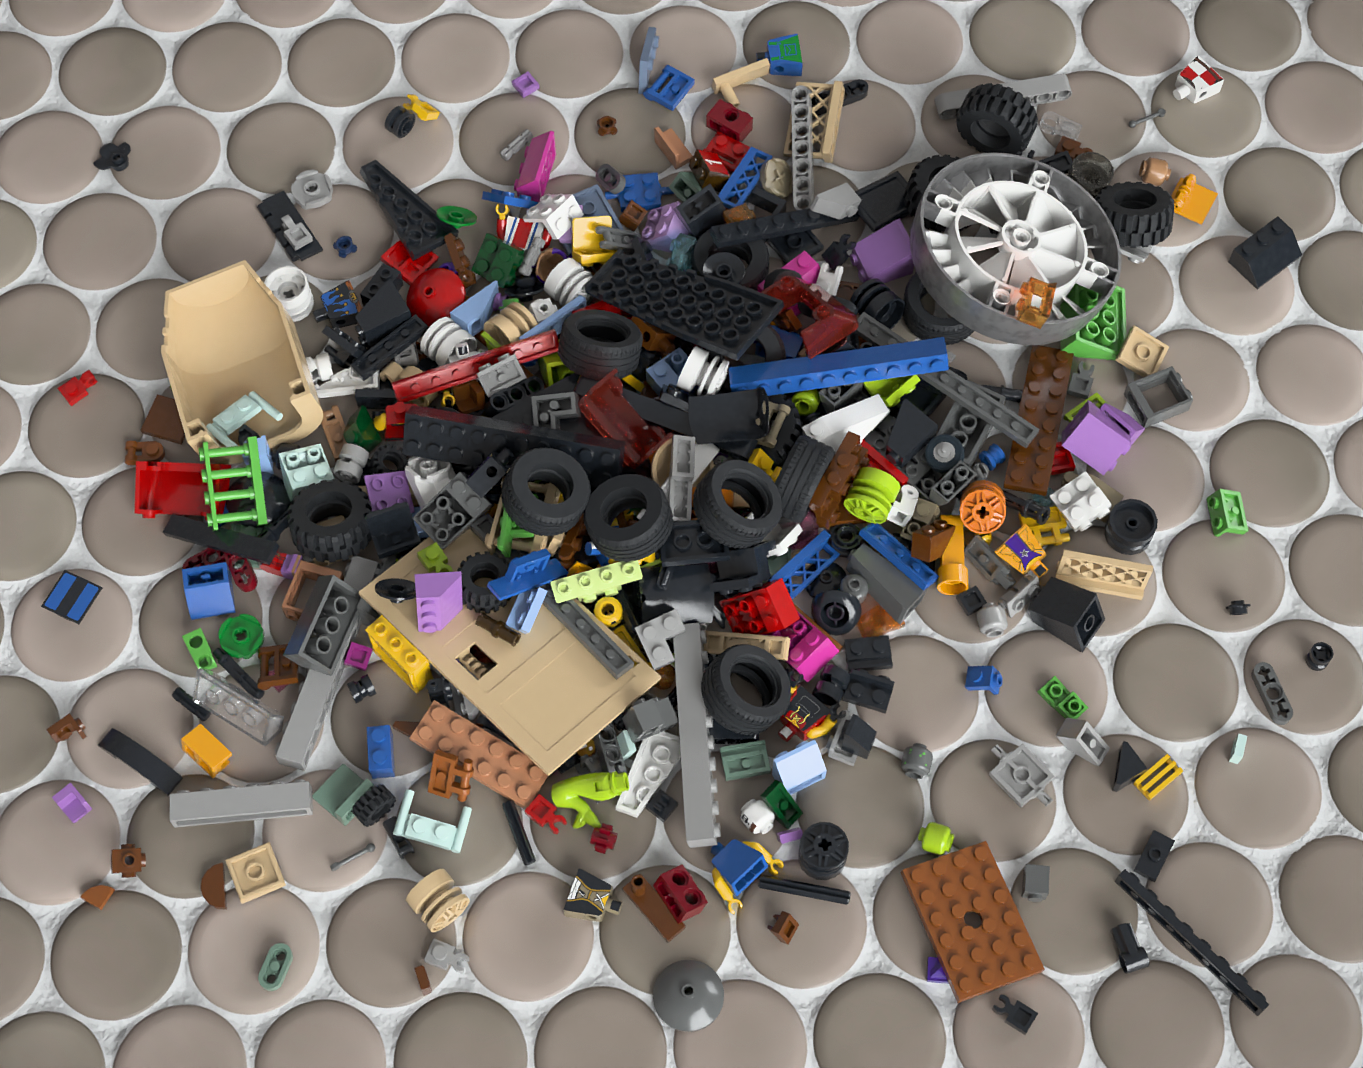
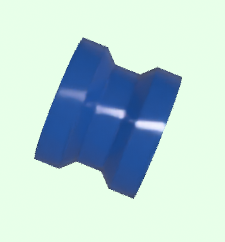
M994 443L989 446L987 451L979 453L981 463L986 464L990 471L995 469L998 463L1001 464L1006 461L1004 452Z

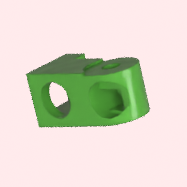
M201 628L182 636L201 674L218 667Z

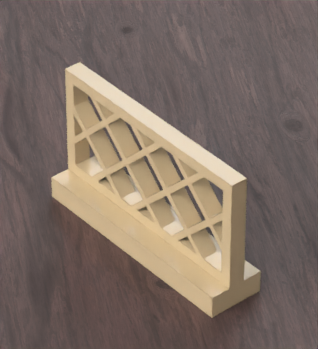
M834 81V84L796 82V86H805L812 92L810 94L811 99L816 97L820 102L812 108V115L816 119L812 123V129L821 124L824 130L817 136L812 132L813 144L817 142L821 146L820 152H813V158L824 159L826 163H833L845 94L843 82ZM823 90H830V95L824 100L818 95ZM824 106L827 113L819 118L815 111ZM790 114L783 153L786 157H792V151L790 150V145H792V114Z
M1064 550L1060 561L1057 563L1055 578L1089 591L1142 600L1144 589L1153 572V566Z

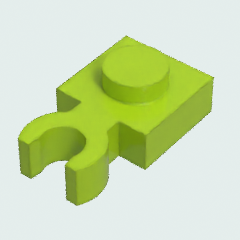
M437 542L417 552L418 559L429 573L434 570L436 573L453 572L452 567L447 565V556Z

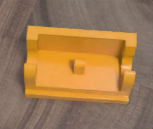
M201 723L181 738L182 750L212 778H215L230 763L228 758L232 756V753Z

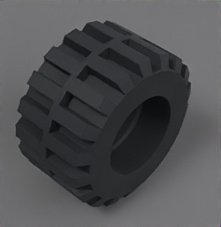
M485 551V554L476 552L475 556L469 555L466 557V561L463 560L460 563V568L457 571H461L463 605L467 604V609L472 610L474 608L476 613L485 611V614H488L490 610H494V612L499 611V606L504 608L507 605V601H510L511 597L500 601L488 587H479L474 584L480 578L495 580L505 576L509 563L506 564L504 557L499 558L497 553L490 555L489 551Z

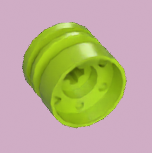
M862 467L853 481V487L849 489L848 495L844 500V506L852 515L861 520L882 524L886 522L892 508L891 504L895 502L901 486L887 472L877 468Z

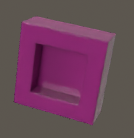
M351 642L344 665L366 671L373 649Z

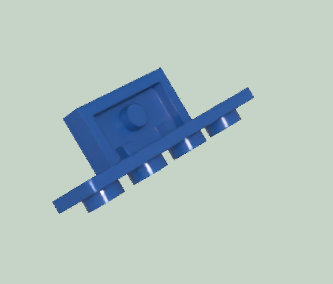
M545 548L537 552L533 551L523 557L512 559L505 576L489 581L487 587L501 601L551 581L567 576L568 571L556 558L549 560L551 554Z

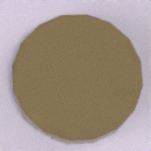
M773 158L762 165L760 170V180L765 191L779 198H785L793 192V172L791 173L789 169L791 167L783 159Z

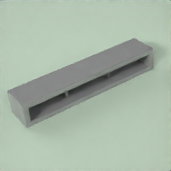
M303 779L293 780L292 783L284 784L279 781L270 782L269 785L262 786L259 784H248L246 787L240 788L225 786L219 790L202 788L197 792L179 790L175 794H170V822L174 828L313 815L312 787L309 781Z

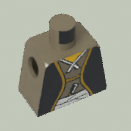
M578 869L563 909L564 916L602 922L606 911L619 915L623 902L611 898L613 888L610 884L582 869Z

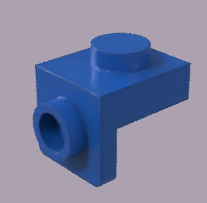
M993 665L968 666L965 688L968 691L990 690L994 695L999 694L1003 679L1001 673Z

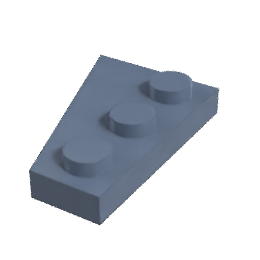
M655 27L648 28L640 58L639 94H643L648 88L650 72L653 70V63L659 46V36H656Z

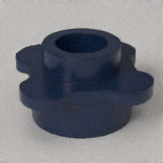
M342 236L333 244V248L339 252L338 255L341 258H345L351 252L355 253L357 251V246L353 244L352 238L349 236Z

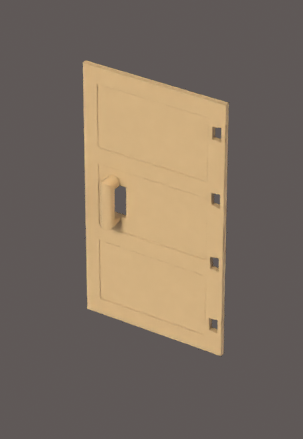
M470 527L442 551L448 558L447 565L452 567L453 572H457V569L460 568V563L463 560L466 561L467 556L471 555L473 557L476 552L485 554V551H488V549ZM430 536L359 591V595L374 610L383 615L449 682L547 776L552 774L661 679V676L605 624L599 621L576 598L573 600L627 656H630L637 663L636 666L617 680L543 603L529 633L523 634L512 629L521 634L518 644L514 647L499 637L494 638L490 632L475 624L476 619L485 611L476 613L474 608L472 610L467 609V604L463 605V609L442 630L433 633L419 632L416 598L405 600L402 603H393L389 599L379 596L375 592V585L381 580L391 578L405 579L415 583V574L429 573L418 559L417 552L435 543ZM480 578L474 584L479 587H487L488 582L493 579ZM518 595L512 596L504 608L499 606V611L494 612V610H490V613L486 615L496 621L501 620L506 623ZM474 644L497 664L490 671L470 653V647ZM458 661H460L473 675H471Z

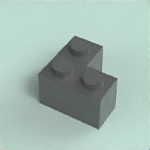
M575 392L531 396L534 426L560 430L559 419L581 417L579 395Z
M656 697L645 701V698L639 699L632 703V707L627 709V713L622 718L633 743L674 728L679 722L668 697L663 699Z

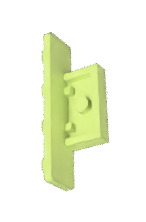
M638 560L630 562L620 561L551 581V587L556 603L578 598L579 602L590 603L597 600L598 596L605 595L610 597L618 594V591L622 590L623 584L643 578Z

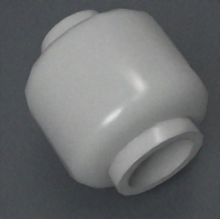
M995 603L984 604L982 609L976 614L979 630L981 633L986 634L987 637L1000 636L1008 627L1004 608L995 605Z

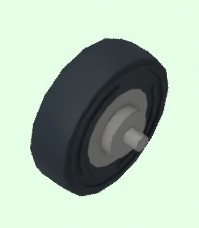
M948 434L938 435L927 444L925 458L929 467L934 471L942 474L948 473L960 460H964V448L956 437Z

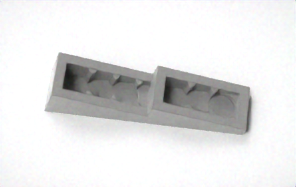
M673 435L668 502L672 510L673 522L691 520L695 437Z

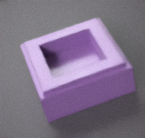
M528 71L512 80L513 87L523 98L540 89L539 83Z
M797 827L778 832L776 835L778 841L784 844L801 839L803 832L802 829Z

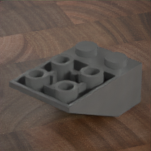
M459 472L413 517L414 521L434 542H437L442 550L467 531L471 524L483 517L495 505L486 495L481 498L465 483L468 476L463 472Z

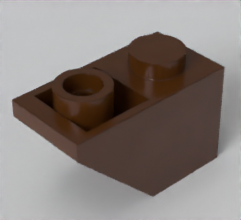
M935 520L933 523L922 526V528L912 533L911 557L926 562H931L941 557L956 526L947 524L945 520Z

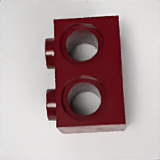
M683 864L660 874L653 884V887L678 924L699 914L708 903L704 893L699 890L693 881L692 875L685 869Z

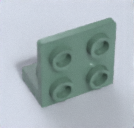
M342 764L312 797L346 826L355 817L352 813L353 807L356 806L355 803L360 801V797L366 795L368 790L371 791L374 784L368 779L364 781L345 764Z

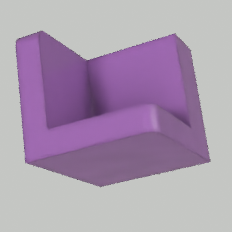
M71 782L52 797L73 823H76L92 810Z

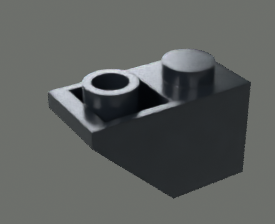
M853 714L850 721L845 720L840 737V741L843 742L841 750L867 759L874 744L877 731L859 716Z

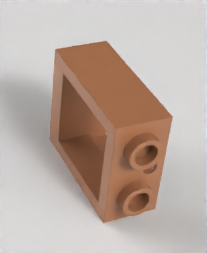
M300 560L281 606L285 616L293 621L300 619L303 609L294 606L306 578L317 581L318 576L335 575L344 581L343 573Z

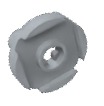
M307 170L298 174L294 184L292 183L291 191L296 203L301 205V208L308 210L329 203L332 200L333 187L330 178L325 173L323 175L318 173L317 170ZM313 186V188L316 190L314 192H309V187Z

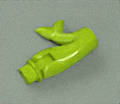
M614 771L570 777L552 785V800L559 808L577 810L578 814L572 825L573 828L578 829L586 824L594 828H600L601 824L597 816L591 810L588 803L579 796L597 801L609 800L617 795H621L623 791L629 790L628 776L626 772L618 773Z

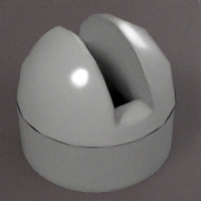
M980 462L975 464L972 470L977 473V476L973 479L976 481L986 480L989 474L988 466Z

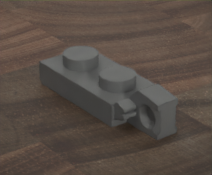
M975 535L964 548V554L990 582H994L996 585L1000 583L1005 589L1012 588L1016 580L1009 574L1011 570L1008 565L979 535Z

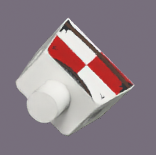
M1197 55L1178 74L1175 83L1176 89L1173 91V95L1177 100L1186 97L1192 103H1197L1220 92L1224 79Z

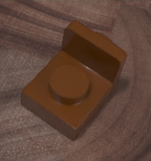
M70 713L46 729L56 743L68 739L75 730L82 739L87 737L83 732L86 729L79 718L74 720Z

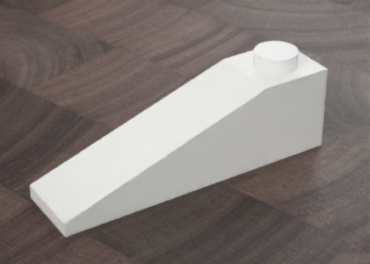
M877 394L824 415L802 427L803 435L810 436L811 439L814 438L818 442L831 446L836 454L848 431L860 435L861 444L865 436L870 431H873L890 412L880 395Z

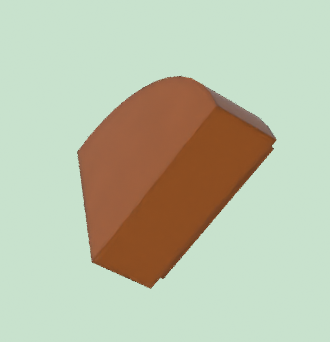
M98 885L86 890L80 898L102 910L115 890L109 886Z

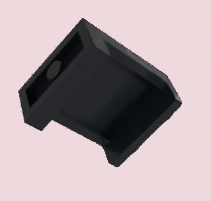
M919 377L920 381L915 385L916 388L912 392L904 394L900 398L901 401L894 407L887 408L889 409V414L897 418L902 402L907 399L929 417L947 395Z

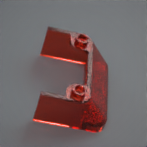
M785 276L761 291L763 294L784 302V308L779 314L800 300L813 310V317L816 322L801 331L806 352L810 359L854 332L859 326L857 316L822 287L794 276Z
M615 368L578 402V407L604 438L626 441L624 462L632 469H636L674 435L670 432L666 436L663 429L659 426L649 427L621 395L623 393V384L619 378L614 376L618 372Z

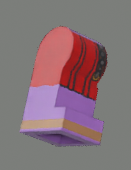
M277 551L271 564L261 563L260 568L268 573L293 580L300 560L304 561L302 555H289Z

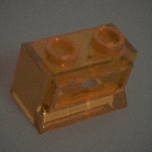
M1030 277L1027 282H1023L1019 294L1022 296L1015 308L1018 311L1016 320L1041 329L1050 316L1057 283L1048 284L1033 277ZM1033 295L1042 298L1039 308L1031 306Z

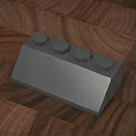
M967 379L968 382L1004 405L1005 396ZM955 401L936 436L948 434L956 437L964 448L963 462L971 468L993 426Z
M335 575L318 576L283 656L299 666L332 676L359 616L357 610L361 599L359 591Z

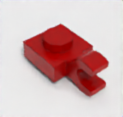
M87 370L81 375L79 380L74 376L57 389L70 406H73L88 395L86 389L95 385L98 381L92 372Z

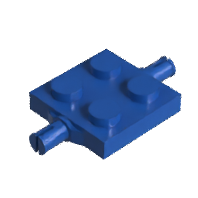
M658 172L623 175L626 179L623 191L618 194L605 191L607 200L618 199L621 212L625 210L631 200L645 210H653L661 207L662 195H674L669 186L661 187L658 180Z

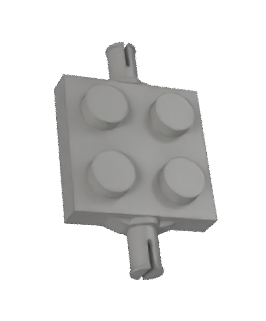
M998 744L992 748L991 752L1000 759V762L990 771L989 776L1020 808L1036 797L1046 807L1053 801L1043 790L1055 776L1023 744L1009 753H1006Z

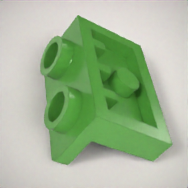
M1219 489L1207 497V506L1214 536L1219 537L1225 532L1243 535L1249 531L1240 492Z

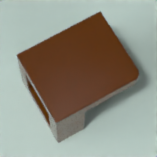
M477 380L452 387L455 398L454 405L460 413L468 414L484 409L485 391Z

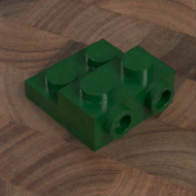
M486 233L471 271L486 278L485 280L491 283L495 280L498 281V286L501 288H508L515 282V273L517 268L523 263L525 250L491 233Z

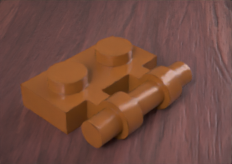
M437 749L433 756L428 792L447 799L451 797L453 792L458 794V801L465 802L471 789L469 782L474 773V768L472 767L473 760L466 758L463 765L457 764L459 756ZM455 775L461 777L460 783L455 782Z

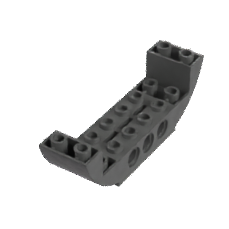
M863 382L827 387L819 392L821 403L827 414L869 398L862 391ZM890 414L864 438L868 444L886 459L887 443L896 419ZM925 445L902 468L896 464L894 466L909 478L907 485L916 488L919 498L942 506L953 499L977 476V473L961 460L948 473L942 474L934 471L926 461L925 450L927 445Z

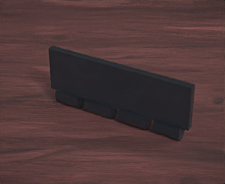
M285 191L262 200L263 203L257 206V209L263 218L266 219L267 224L282 247L285 248L292 262L299 259L303 261L323 251V248ZM289 215L296 225L302 222L313 237V241L295 251L284 237L285 229L282 227L283 221L281 218Z

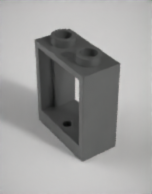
M1173 366L1127 384L1124 396L1144 428L1188 411L1193 402L1191 392L1185 388L1181 375L1174 370ZM1167 383L1178 403L1154 413L1142 392Z

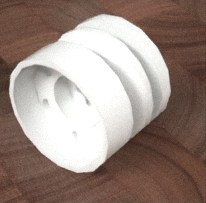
M567 258L551 271L545 281L544 291L555 301H559L562 307L579 295L585 297L586 306H588L594 297L585 293L584 285L593 276L590 272L584 271L583 266L573 258Z
M284 266L273 270L266 277L264 284L282 303L293 322L300 321L309 315L314 306V298L307 277L302 270L297 267Z
M443 317L427 329L422 338L420 349L432 361H436L438 366H443L448 363V357L457 355L456 344L468 343L469 352L477 349V340L466 330H462L451 318Z
M695 346L682 369L677 387L690 393L695 386H698L697 396H702L705 390H707L706 395H715L719 393L724 384L729 361L724 359L720 366L717 367L720 359L719 356H715L711 363H708L709 352Z

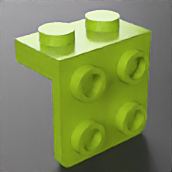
M917 375L863 382V385L871 397L879 394L887 407H894L901 401L900 398L904 394H908L916 388L915 385L920 379Z

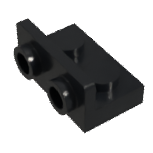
M851 669V679L842 701L886 714L895 682L887 676H875L863 669Z

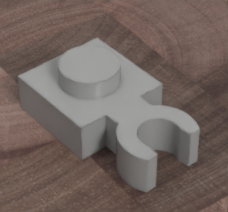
M434 938L424 961L445 971L451 965L456 972L464 973V968L459 967L457 964L460 960L469 962L470 959L464 953L454 954L456 947Z

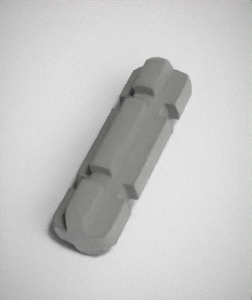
M525 129L521 136L518 135L507 145L508 147H504L500 151V156L505 161H508L513 157L512 154L515 155L526 143L532 140V132Z
M534 237L531 243L533 246L529 248L523 260L524 264L519 268V272L524 276H530L533 270L532 266H535L541 253L540 249H543L545 245V240L540 237Z

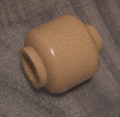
M1149 157L1146 161L1143 160L1139 169V176H1141L1142 181L1156 186L1162 185L1165 180L1168 181L1171 174L1167 161L1154 157Z

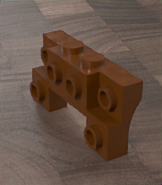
M851 431L847 432L809 503V507L816 515V524L828 530L832 523H837L840 517L839 503L842 497L848 494L852 479H855L860 468L867 467L870 461L868 449L860 445V435Z

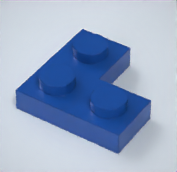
M492 189L491 193L483 191L482 195L483 200L528 209L539 203L531 201V196L520 194L519 198H515V193Z

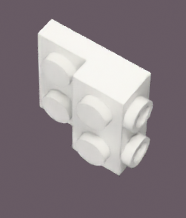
M1086 471L1050 495V499L1074 532L1079 529L1081 532L1092 525L1091 521L1097 517L1102 519L1110 513L1111 503Z

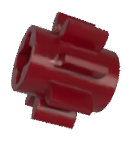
M602 823L600 828H594L590 844L595 845V851L606 854L608 849H614L618 833L613 832L612 825Z

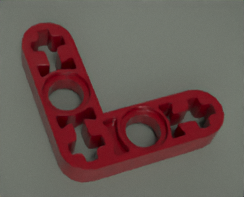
M207 548L188 558L182 569L193 568V566H203L202 561L205 565L227 562L234 582L241 591L250 592L256 588L258 583L249 559L228 553L223 555L221 551ZM217 553V559L213 562H209V557L212 554ZM238 560H244V564L240 568L234 567ZM243 574H245L248 577V583L244 584L245 579L242 576Z

